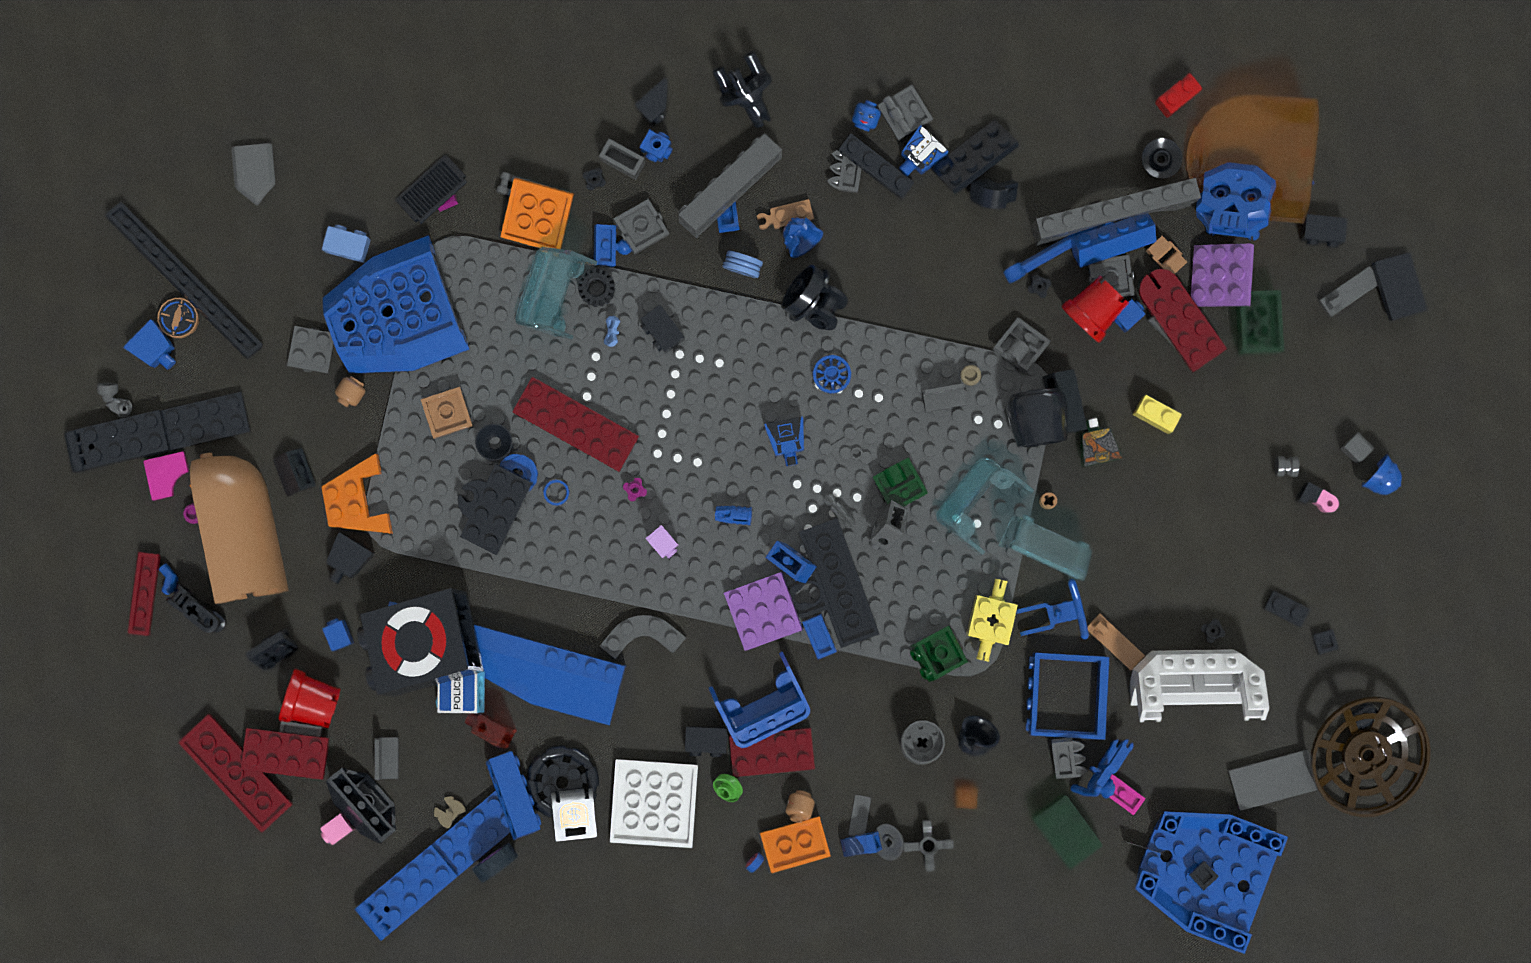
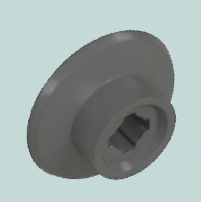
M882 824L875 830V832H879L882 850L877 853L885 860H896L903 851V836L894 826Z

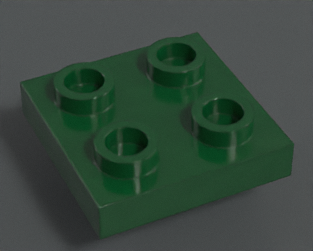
M909 457L872 477L887 505L892 500L904 507L928 494Z

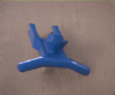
M1074 579L1068 581L1073 601H1064L1056 605H1050L1046 602L1016 610V614L1046 607L1050 619V625L1020 632L1021 636L1050 630L1057 623L1078 619L1081 638L1087 639L1089 637L1081 597Z
M1113 740L1099 762L1098 768L1090 767L1094 774L1088 782L1087 788L1073 784L1071 791L1091 797H1097L1101 794L1105 799L1112 796L1115 791V784H1113L1110 776L1119 770L1127 755L1133 749V743L1126 747L1129 740H1123L1116 747L1119 740Z

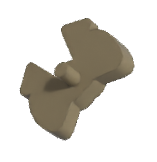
M453 796L444 798L449 806L446 812L437 807L434 810V816L438 817L440 824L446 828H451L453 820L459 814L466 812L464 804L454 800Z

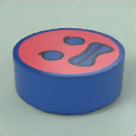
M757 852L747 862L745 868L750 873H753L762 864L764 857Z

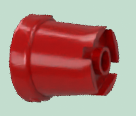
M1101 275L1074 299H1068L1061 305V308L1098 343L1106 336V330L1129 304L1127 300L1121 303L1124 297L1106 280L1102 284L1100 283L1104 279Z
M294 669L278 720L283 722L298 721L329 728L341 689L308 677L305 672Z

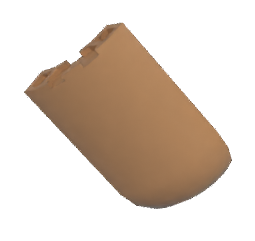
M212 453L201 454L200 459L191 461L190 482L215 604L246 599V594L253 593V596L259 597L289 591L269 493L261 472L250 462L236 456L213 457Z

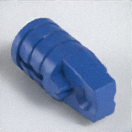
M716 506L715 520L751 526L752 507Z

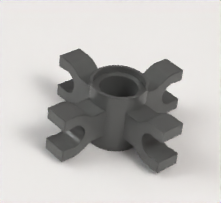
M922 820L923 837L918 842H904L903 851H921L925 856V870L935 871L933 855L938 849H954L953 840H935L932 837L931 821ZM926 840H931L934 843L930 851L923 849V843Z

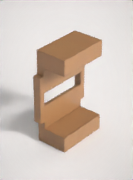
M1163 236L1146 250L1162 269L1169 270L1173 274L1187 263L1181 256L1182 253L1171 241L1168 242ZM1173 247L1176 252L1161 264L1159 260Z

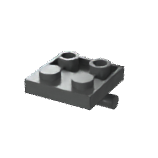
M913 85L892 97H886L883 100L884 102L877 105V108L881 111L882 116L898 141L916 131L920 125L923 127L933 121L931 114Z

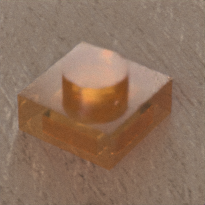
M957 787L956 808L977 809L978 788Z

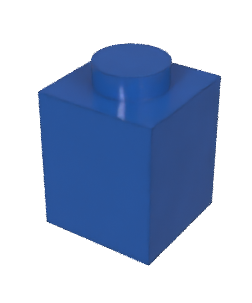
M1131 299L1114 322L1125 333L1145 315L1143 312L1144 307L1138 301L1134 302Z
M338 618L326 623L327 627L322 628L331 651H337L354 643L345 620L339 621Z

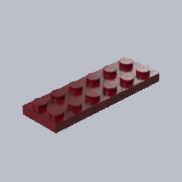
M534 377L529 381L512 413L618 472L621 471L639 439L638 435Z
M208 714L178 742L261 833L268 829L293 805L288 797L264 772L241 770L243 749L211 714Z

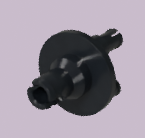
M751 51L743 56L751 70L749 76L743 78L739 68H734V72L730 70L726 73L723 66L714 69L712 74L720 86L721 96L719 101L721 105L728 107L737 104L744 108L753 126L759 128L764 126L762 121H771V116L762 97L763 90L770 85L772 77L767 72L765 66L761 65L756 52Z

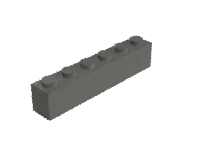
M766 134L761 138L757 137L746 152L742 151L732 165L728 164L718 178H713L703 192L699 191L689 205L686 204L680 209L678 214L679 223L695 238L703 233L782 158V149Z

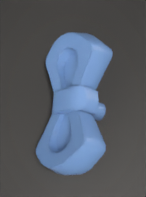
M609 316L606 319L608 330L604 344L609 347H614L618 343L616 334H619L617 327L620 320L616 316Z

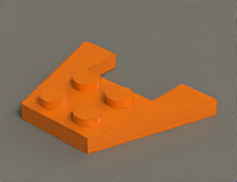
M378 454L372 455L322 486L329 527L393 534L389 514L370 517L363 478L382 473Z

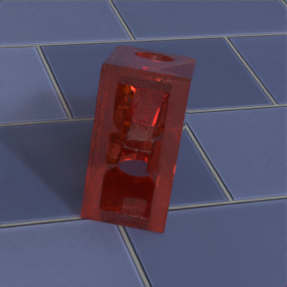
M469 713L465 720V724L473 727L471 730L472 734L499 748H508L516 732V729L484 714L477 716Z

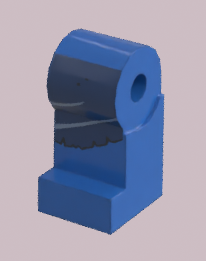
M878 831L840 840L844 857L877 853L882 850Z

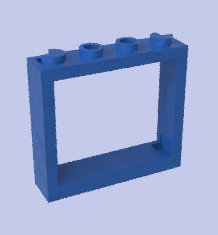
M1033 652V657H1029V669H1032V677H1028V689L1031 690V698H1027V710H1030V718H1026L1025 726L1026 731H1029V735L1105 740L1109 657ZM1040 659L1098 662L1094 732L1036 729Z

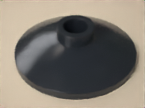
M1155 139L1144 148L1142 152V165L1145 171L1152 177L1166 179L1175 175L1182 165V152L1178 145L1169 139ZM1163 157L1164 163H1159L1157 158Z

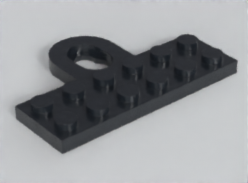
M838 518L800 531L799 534L808 559L817 567L806 583L796 581L793 578L786 582L798 617L803 618L827 610L840 648L879 635V630ZM811 583L819 588L820 597L817 602L812 604L796 602L794 596L804 585Z

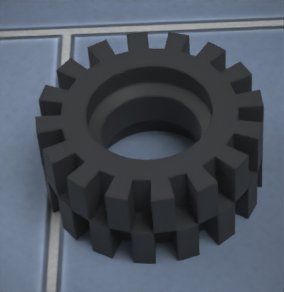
M595 268L582 274L581 279L578 281V291L583 301L593 307H601L613 299L615 283L608 272ZM594 280H599L604 284V291L600 295H592L589 292V285Z

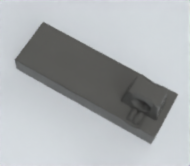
M1370 266L1318 301L1329 318L1378 285L1374 271Z

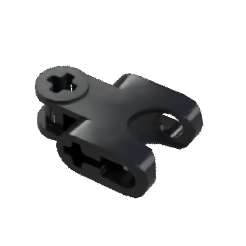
M180 583L176 586L178 590L172 597L168 596L166 599L171 606L182 612L188 620L206 633H219L226 627L227 620L222 614L208 603L200 600L192 591Z

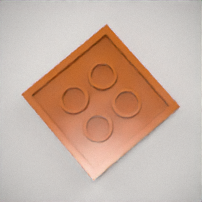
M515 177L500 237L560 253L574 193Z

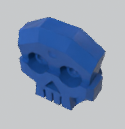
M1227 162L1204 172L1203 192L1200 193L1201 198L1197 201L1196 216L1204 224L1208 235L1212 233V236L1220 234L1245 237L1249 240L1253 236V241H1255L1260 236L1259 230L1269 224L1271 214L1270 201L1276 188V180L1256 165Z

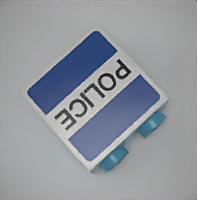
M485 671L437 685V713L484 712Z

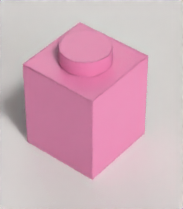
M340 813L320 828L322 831L321 836L326 843L334 845L352 832L355 827Z

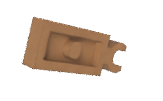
M809 199L771 208V215L765 213L757 215V219L764 218L766 220L764 225L759 226L760 230L767 229L771 224L774 225V230L783 228L791 218L796 217L803 219L806 217L810 221L814 220Z

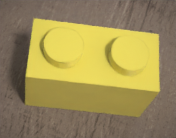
M1147 395L1141 398L1133 413L1134 416L1167 434L1173 432L1182 416L1179 412Z

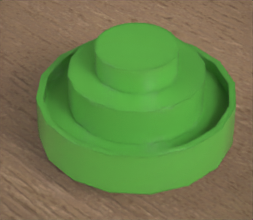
M721 774L713 782L714 791L719 797L728 802L737 801L743 793L741 784L734 776Z

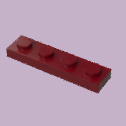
M138 552L128 634L150 636L160 554Z

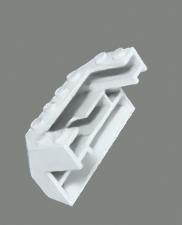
M1234 649L1151 651L1133 668L1130 679V706L1138 705L1140 722H1144V720L1161 722V712L1164 711L1163 705L1242 704L1244 720H1249V718L1265 720L1267 717L1269 702L1264 671Z

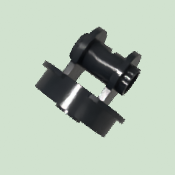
M809 265L796 276L788 287L781 303V308L789 313L790 320L796 322L806 317L818 329L834 330L836 328L838 320L834 316L837 309H844L848 304V298L837 287L826 284L830 278L828 270H819L814 265Z

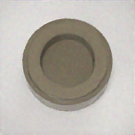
M967 365L960 373L961 381L968 386L976 385L981 379V371L974 365Z

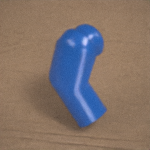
M166 563L159 568V571L165 577L162 592L170 595L177 589L178 576Z

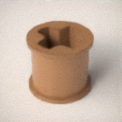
M1053 493L1043 494L1039 500L1040 506L1047 510L1054 508L1057 504V497ZM1045 496L1047 498H1053V500L1051 501L1052 506H1050L1049 504L1044 505L1043 502H1045Z

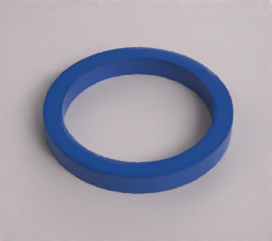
M552 480L544 488V497L552 505H562L569 497V488L563 481ZM552 483H561L566 488V497L559 503L551 502L547 497V488Z

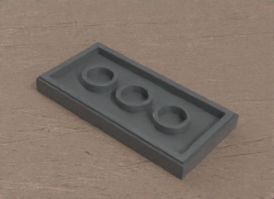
M1308 749L1228 770L1239 811L1318 790L1311 774Z

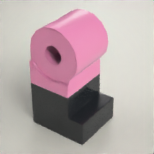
M1310 482L1303 484L1295 500L1300 504L1310 502L1324 513L1334 512L1339 506L1337 497Z

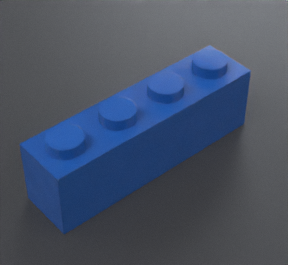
M1147 213L1071 237L1072 253L1081 268L1155 243V223Z
M511 751L486 761L487 769L513 840L540 830L541 820L539 815L534 813L532 807L534 806L532 796L527 794L525 788L527 782L524 775H521L518 767H520L517 756H514Z

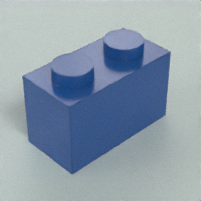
M776 541L765 557L794 580L802 583L807 582L817 567L788 544Z

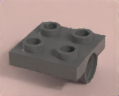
M1017 318L994 346L993 350L1026 374L1051 341L1020 318Z

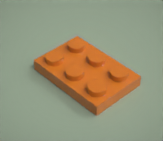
M820 816L803 820L802 823L796 822L760 833L771 873L831 857Z

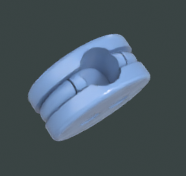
M727 251L723 268L744 276L758 278L763 262L745 254Z

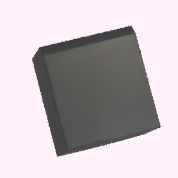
M1356 432L1340 449L1354 463L1363 461L1373 451L1374 447L1359 432Z

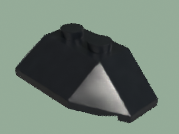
M341 768L326 780L333 803L361 835L381 844L396 831L395 804L369 774Z

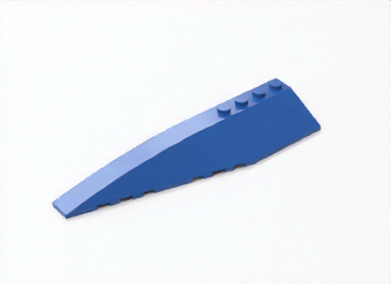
M389 601L388 606H391V605H394V604H398V603ZM474 624L487 680L530 704L610 726L626 668L625 665Z

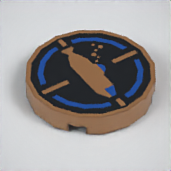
M173 298L167 300L160 307L157 321L160 329L166 335L182 339L196 331L199 324V313L188 300Z

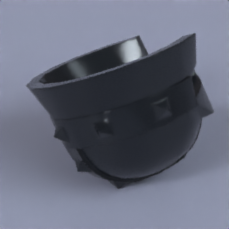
M972 715L963 720L962 729L956 738L959 740L958 747L962 752L972 757H978L993 750L999 743L1000 735L997 728L989 720L981 716Z

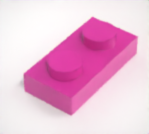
M1112 774L1110 779L1115 784V791L1109 798L1134 815L1146 798Z

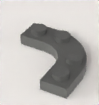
M640 615L628 618L618 624L601 643L600 647L616 659L634 638L648 636L657 640L670 652L674 653L686 637L663 619Z

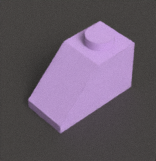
M662 525L646 537V540L662 558L667 556L669 559L678 551L676 547L679 545Z

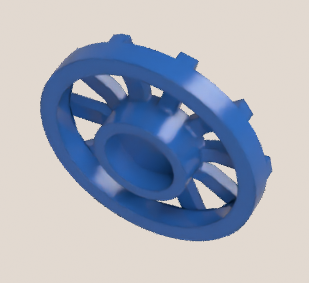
M828 355L816 363L813 370V379L821 391L830 394L838 393L848 386L851 379V369L843 358L836 355ZM829 359L830 366L827 367L823 361ZM832 359L839 360L836 366H833ZM842 362L846 367L839 370L838 367ZM821 364L825 371L818 370V366ZM848 371V377L842 376L840 373ZM816 372L824 374V376L817 379ZM841 378L847 381L842 385L838 379ZM825 379L826 382L822 387L818 382ZM829 382L831 383V390L825 389ZM834 382H836L841 388L835 390Z

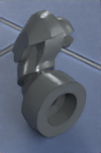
M117 383L97 384V393L102 396L103 402L107 403L105 405L111 411L115 412L119 417H126L131 413L132 404L128 399L114 398V395L118 393Z

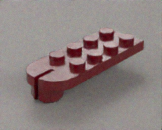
M1157 269L1142 279L1139 285L1140 299L1192 373L1227 349L1175 274L1166 269ZM1150 278L1156 280V282L1160 286V289H1157V287Z

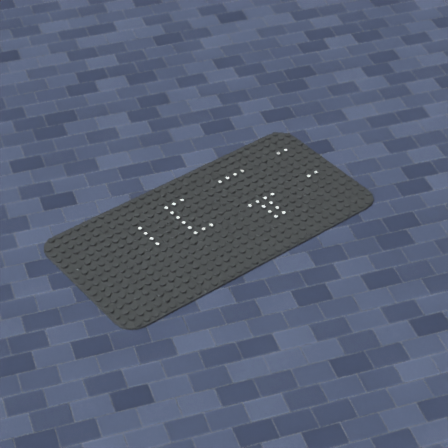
M450 236L437 241L433 245L436 253L434 255L455 317L457 322L461 324L460 329L464 331L470 350L415 371H401L394 374L376 453L379 456L382 473L371 476L366 496L370 517L386 513L390 515L393 534L368 531L370 536L381 547L402 555L736 628L724 593L780 572L783 573L786 582L792 579V577L765 557L776 541L788 544L808 559L799 532L837 518L830 510V506L823 502V498L831 493L836 498L835 501H838L848 512V515L852 516L855 520V524L849 529L844 526L842 520H839L880 634L840 648L827 610L799 618L803 630L782 638L811 644L802 622L821 614L836 650L921 669L918 661H914L910 655V650H912L910 645L946 626H950L968 662L947 673V675L973 676L985 671L997 660L1003 644L995 642L992 645L989 662L983 661V659L979 660L976 657L981 641H979V638L966 636L975 595L989 598L992 595L995 579L1008 581L1003 599L1008 603L1013 601L1046 445L1017 448L1009 425L1006 404L1012 394L1035 389H1046L1043 376L1048 374L1037 363H1034L1025 374L995 351L836 317L838 324L834 330H821L814 327L806 317L793 322L789 319V313L781 308V304L616 268L594 266L593 263L469 236ZM595 268L608 272L615 283L613 299L601 307L588 305L582 300L578 291V281L581 279L582 274ZM599 280L592 281L589 285V292L592 295L602 294L605 288L603 282ZM428 291L421 295L422 302H428L431 299V293ZM658 305L663 307L685 337L684 341L666 354L663 350L660 352L652 343L655 340L651 334L646 335L640 327L643 324L641 318ZM609 316H616L620 320L617 327L619 334H616L618 343L614 347L604 344L608 330L606 319ZM828 355H836L843 358L851 369V379L848 386L841 392L834 394L821 391L813 379V370L816 363ZM829 359L823 361L827 367L830 366ZM832 359L833 366H836L839 360ZM841 362L838 369H843L846 366ZM820 364L817 369L825 371V368ZM974 365L981 371L980 381L973 386L965 385L964 388L967 405L931 412L925 411L923 390L962 384L960 373L965 366ZM844 371L840 375L848 377V371ZM816 372L817 379L824 376V374ZM532 377L639 436L620 472L512 413ZM841 378L838 379L842 385L847 381ZM824 379L818 383L823 387L826 380ZM830 382L825 389L831 390ZM834 382L835 390L841 388L836 382ZM461 387L473 426L433 439L421 399ZM803 417L804 451L796 452L797 465L786 466L784 455L775 456L764 424ZM493 423L504 426L511 433L513 445L507 456L512 454L524 455L531 459L538 469L537 484L528 492L498 555H494L460 537L468 518L462 514L457 500L458 495L462 494L466 500L472 501L474 499L473 492L470 490L464 491L462 487L475 479L487 481L495 464L500 465L503 460L489 461L477 452L475 446V438L479 430ZM864 426L867 431L864 435V441L867 444L874 443L882 458L880 459V464L867 472H858L855 479L849 481L847 478L848 472L846 468L840 467L831 452V445L844 437L849 440L856 437V430ZM493 437L490 440L489 445L492 449H498L501 446L500 438ZM848 447L842 448L840 450L841 458L849 459L851 457V449ZM863 452L860 461L863 464L870 463L872 455L869 452ZM909 457L928 494L904 506L909 511L904 534L889 550H884L881 547L879 550H874L869 545L873 526L886 508L887 503L872 477ZM514 470L515 473L523 475L522 471ZM635 478H640L643 488L647 490V494L644 497L636 498L633 502L629 501L628 493L623 489V485L634 481ZM552 480L563 481L569 488V497L562 505H552L544 497V488ZM552 483L547 488L546 494L551 502L559 503L565 499L567 492L563 484ZM716 506L752 507L751 526L716 521ZM661 525L679 545L676 547L678 551L669 559L667 556L662 558L646 540V537ZM806 584L800 591L796 592L794 597L798 603L812 604L818 601L820 590L815 584ZM993 614L991 617H987V621L990 622V626H992L993 623L997 622V619H994Z

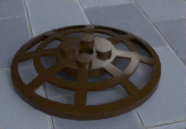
M1365 697L1343 705L1325 720L1313 741L1310 768L1316 788L1330 805L1351 816L1375 817L1399 808L1417 792L1427 774L1431 749L1426 728L1411 709L1390 698ZM1366 702L1382 703L1377 713H1362L1353 716L1350 709ZM1392 705L1404 712L1414 725L1402 729L1394 720L1385 715ZM1343 713L1345 722L1334 731L1330 740L1321 739L1330 723ZM1374 719L1370 729L1359 731L1356 721ZM1382 721L1389 724L1395 730V733L1387 737L1380 734L1378 730ZM1348 727L1352 735L1345 744L1335 742L1340 733ZM1415 733L1419 734L1421 743L1419 764L1407 761L1409 748L1406 737ZM1400 740L1401 744L1400 758L1392 756L1390 745ZM1318 747L1327 748L1325 761L1328 772L1320 779L1317 776L1315 766ZM1332 750L1341 751L1343 762L1333 768L1331 760ZM1366 750H1371L1370 757L1363 759V753ZM1389 764L1397 766L1394 773L1384 781L1381 774L1388 768ZM1346 769L1354 775L1351 787L1344 784L1337 777ZM1404 769L1416 772L1408 787L1399 796L1394 798L1389 787L1399 779ZM1373 778L1377 784L1373 788L1359 789L1361 779ZM1333 780L1340 789L1349 793L1347 806L1333 799L1324 790L1323 786ZM1381 792L1387 802L1373 808H1355L1357 796H1370Z

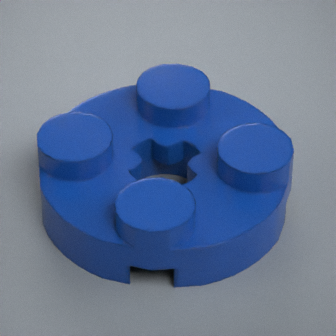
M512 454L501 461V466L513 472L515 469L522 471L523 475L521 476L533 482L529 491L537 484L538 469L535 463L528 457Z

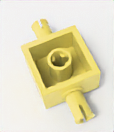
M1000 579L994 580L992 595L989 598L975 595L966 636L979 638L981 642L976 659H983V661L989 662L992 645L995 642L1009 645L1018 606L1005 602L1003 598L1008 581H1001ZM993 614L994 619H997V622L993 623L992 626H990V622L987 621V617H991Z

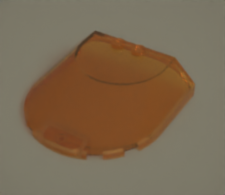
M1242 95L1230 98L1210 109L1203 116L1204 118L1193 130L1187 149L1188 175L1190 179L1196 178L1199 192H1203L1204 172L1227 162L1256 165L1276 180V188L1270 201L1271 214L1269 221L1304 224L1310 206L1318 140V100L1311 98Z

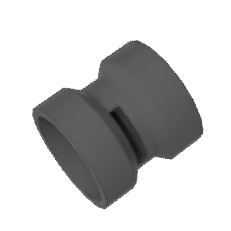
M1276 456L1274 465L1275 476H1284L1286 474L1290 477H1297L1299 473V458L1290 457L1285 459L1284 456Z

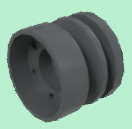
M926 720L910 724L903 731L900 739V749L904 757L918 765L929 764L937 760L945 747V738L941 729L936 724ZM918 738H920L921 740L924 738L926 739V748H923L922 746L917 747Z

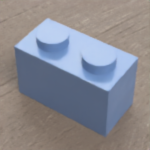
M335 225V227L328 226L322 250L325 253L364 263L371 241L366 236V233L354 230V233L348 232L346 227Z

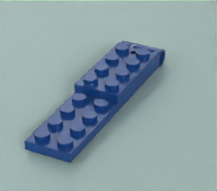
M496 791L354 909L380 941L510 833Z

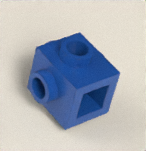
M651 130L648 131L640 145V151L646 154L645 157L655 163L657 160L663 162L664 158L668 159L673 148H671L672 144L669 136L662 132L657 134Z

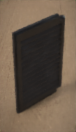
M445 154L400 194L395 201L415 223L419 221L422 224L467 183L465 180L467 176Z

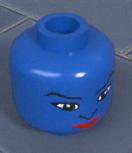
M867 100L865 104L858 103L852 116V121L855 123L854 126L868 132L870 129H875L881 116V111L876 108L877 104Z

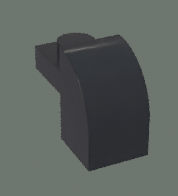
M989 178L975 180L971 183L969 200L984 208L1005 209L1007 203L1016 201L1018 182L1009 180L996 183Z

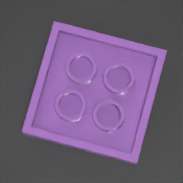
M1253 244L1194 245L1191 298L1197 307L1250 306Z
M782 572L724 593L745 651L803 630Z

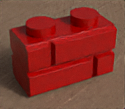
M1189 73L1161 95L1155 104L1168 118L1195 97L1203 88L1192 74Z

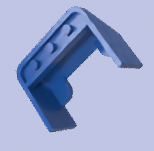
M783 652L779 653L787 670L778 674L775 679L778 690L741 708L736 699L730 698L720 702L713 687H709L718 711L735 744L740 748L749 747L806 719L810 714V707Z

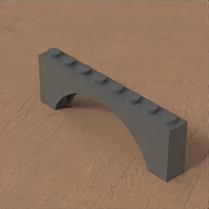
M1196 178L1037 218L1032 224L1031 230L1035 245L1038 246L1109 222L1147 213L1175 211L1190 207L1201 196Z

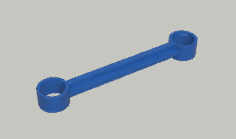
M1114 221L1071 234L1025 261L1011 266L1003 274L1009 284L1013 283L1033 269L1072 248L1071 237L1113 224Z

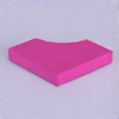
M185 452L144 460L152 501L174 496L176 481L183 474L189 472Z

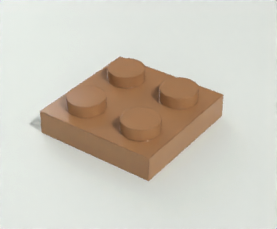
M461 387L421 399L433 439L473 426Z

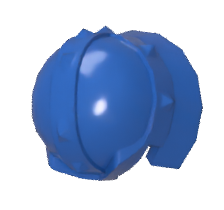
M806 217L805 219L791 218L783 230L784 244L792 258L800 257L810 251L823 237V231Z
M1386 454L1377 463L1379 469L1366 483L1363 482L1361 484L1362 487L1368 488L1374 493L1388 495L1401 487L1402 474L1397 464Z

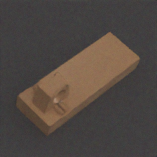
M1100 613L1087 626L1088 632L1130 671L1145 656Z

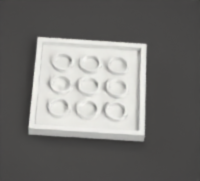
M616 759L610 842L692 848L698 765Z

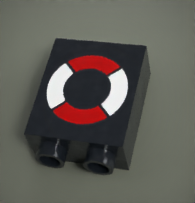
M450 588L360 614L363 626L358 628L357 637L362 649L368 650L371 664L365 671L366 680L371 690H376L377 695L395 697L484 672L466 591Z

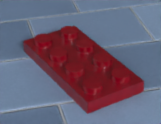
M246 728L241 770L323 780L330 738Z
M811 728L779 731L746 748L738 747L732 736H729L734 777L815 769Z

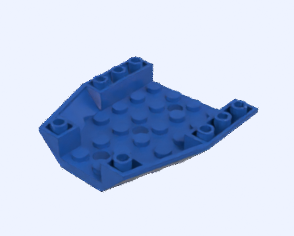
M429 235L372 257L323 297V314L336 351L349 373L415 371L470 350L464 331L459 328L434 258L436 253ZM426 291L430 292L431 299L428 302H422L421 295ZM387 306L393 308V313L389 317L383 315V310ZM354 321V330L347 332L345 329L346 323Z
M1164 811L1152 830L1146 846L1148 849H1145L1140 862L1135 889L1186 932L1245 954L1252 936L1249 933L1250 927L1277 855H1282L1288 837L1230 814ZM1169 850L1171 852L1170 860L1162 861L1160 857L1162 851ZM1202 861H1205L1219 876L1204 891L1188 875ZM1241 880L1248 882V888L1245 891H1239L1238 883Z

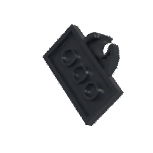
M495 464L487 481L475 479L465 484L462 489L464 491H472L474 499L468 501L464 495H458V507L462 514L468 518L460 537L494 555H498L533 482L499 464Z

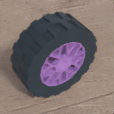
M507 843L482 860L472 871L479 881L483 883L518 858V854L511 844Z

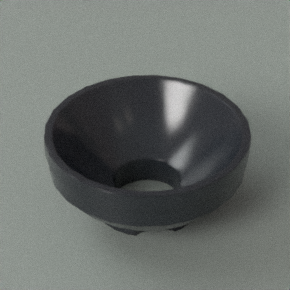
M493 423L482 427L475 438L477 452L489 461H498L505 458L510 453L513 445L511 433L500 424ZM493 437H498L501 440V446L498 449H492L489 445Z

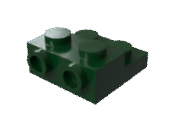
M946 626L910 645L912 649L910 650V655L914 661H918L921 666L920 674L928 682H932L968 662L950 626Z

